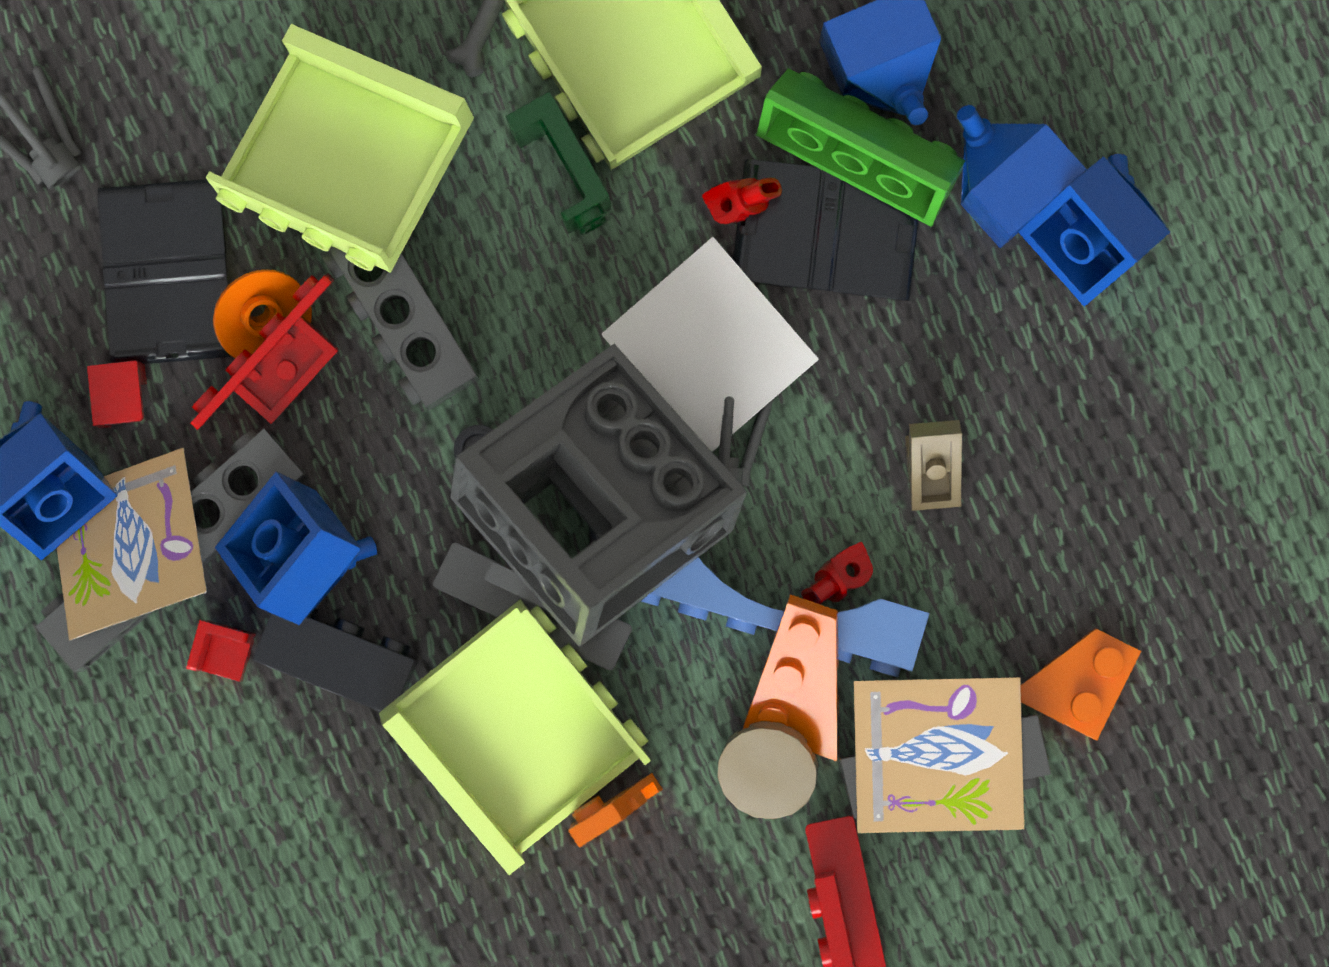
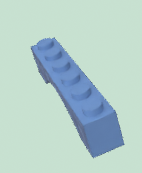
M699 557L641 600V602L659 606L661 597L680 603L678 613L705 621L709 611L727 616L726 627L753 635L757 626L777 632L784 612L752 601L724 584L706 567ZM877 599L855 609L838 612V660L850 663L853 654L872 659L869 669L894 677L899 676L901 668L913 671L929 613L883 599Z

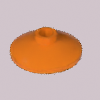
M256 270L246 273L230 283L220 295L213 315L214 331L224 350L234 358L244 349L253 354L265 341L258 333L274 315L280 312L286 318L299 304L292 298L293 294L301 287L299 282L280 271ZM266 305L265 311L261 315H250L255 307ZM311 307L303 315L310 323L312 318Z

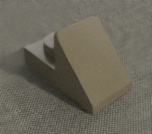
M960 421L909 424V436L905 437L912 511L961 507L962 432Z

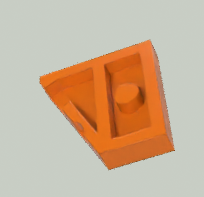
M1093 629L1077 641L1075 645L1045 665L1043 669L1021 684V703L1097 741L1141 651L1098 629Z
M650 773L605 803L598 795L574 811L572 815L576 821L570 825L568 831L580 848L624 820L633 811L645 804L647 799L663 789L653 773Z

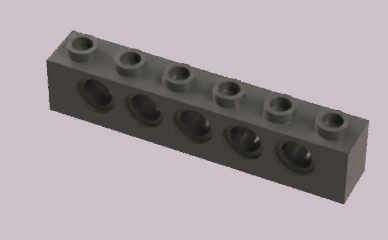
M254 429L245 433L231 446L230 449L235 453L221 466L216 462L211 463L193 479L197 487L191 491L203 568L219 555L215 546L276 471L299 483H302L309 477L275 436L266 429H263L258 434ZM243 468H252L258 477L257 487L251 494L241 496L234 487L235 475ZM212 500L219 507L220 517L213 527L205 529L199 525L196 512L203 502ZM62 593L41 611L45 619L35 627L74 673L84 672L152 612L69 641Z

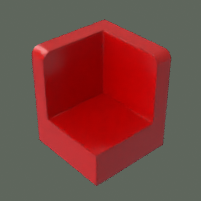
M136 360L87 366L93 426L101 429L111 428L112 424L139 422L144 419L141 385L147 384L145 364Z
M199 620L186 669L203 671L242 682L256 634L209 620Z

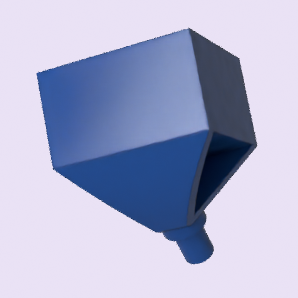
M876 0L824 22L819 43L843 96L851 95L862 100L867 105L906 115L913 125H920L926 121L928 112L923 105L924 97L922 94L941 37L925 0Z
M966 105L957 113V118L964 128L963 159L966 160L962 168L961 205L996 245L1001 248L1087 169L1047 124H991L989 120L980 117L973 105Z
M1124 154L1111 155L1108 157V160L1103 156L1019 231V234L1084 307L1170 233V230L1155 208L1135 185L1134 177L1129 175L1128 158Z
M25 401L23 402L18 422L13 423L10 432L0 438V527L42 561L118 495L93 460L41 414L43 407L36 402Z
M277 471L215 546L216 551L258 608L298 625L327 596L346 574L347 570L355 568L356 562L377 555V547L371 536L355 541L316 490Z

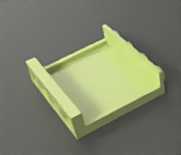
M505 0L508 10L503 12L502 16L517 39L523 35L526 36L535 50L528 57L543 81L550 76L553 78L561 91L554 98L569 122L576 118L579 119L587 132V135L583 136L581 140L596 164L604 159L610 170H613L761 77V64L720 0Z
M291 24L282 39L289 52L286 61L222 176L209 171L206 179L218 193L216 200L229 209L242 213L245 208L259 213L258 218L262 222L278 231L285 232L287 227L303 233L302 238L320 250L329 251L332 246L346 252V259L362 269L372 271L374 266H377L391 273L471 125L474 116L464 98Z
M521 599L379 712L385 729L509 875L525 863L522 857V853L625 769L638 759L644 765L651 761L642 748L649 740L631 718L624 723L619 720L612 711L618 705V702L600 680L593 686L581 673L587 667V664L570 643L560 648L550 635V633L557 629L538 605L529 610Z

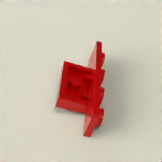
M329 273L325 274L320 280L311 275L293 294L292 298L299 304L285 318L280 312H277L258 333L265 339L261 346L253 354L244 349L226 368L225 371L232 378L222 389L218 391L211 385L191 407L198 413L190 423L194 428L200 429L233 392H236L272 424L339 351L330 340L303 317L305 312L334 282L335 279Z
M848 815L807 824L805 831L814 868L816 886L807 889L813 919L822 917L826 937L818 938L823 967H886L854 818Z

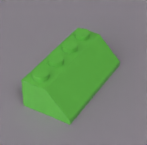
M789 68L772 86L765 97L756 136L932 227L966 161L958 157L956 151L949 145L939 141L930 142L914 134L912 128L903 121L895 118L885 119L870 111L867 104L851 95L841 96L826 88L825 84L818 77L806 72L799 74Z

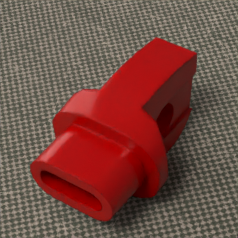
M773 177L760 180L747 178L717 185L702 194V198L714 218L713 220L720 224H730L743 221L749 215H756L765 211L769 205V200L781 196L782 187L780 182Z
M861 541L840 551L825 562L815 573L814 578L816 582L802 590L803 599L817 604H821L827 599L832 602H840L847 596V591L855 590L865 585L873 574V566L863 542ZM847 565L854 569L853 577L847 574Z

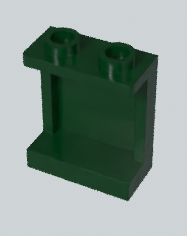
M550 91L506 115L510 132L520 149L544 135L548 137L581 195L582 201L561 212L563 225L568 234L578 229L581 235H585L606 223L605 215L611 211L610 196Z

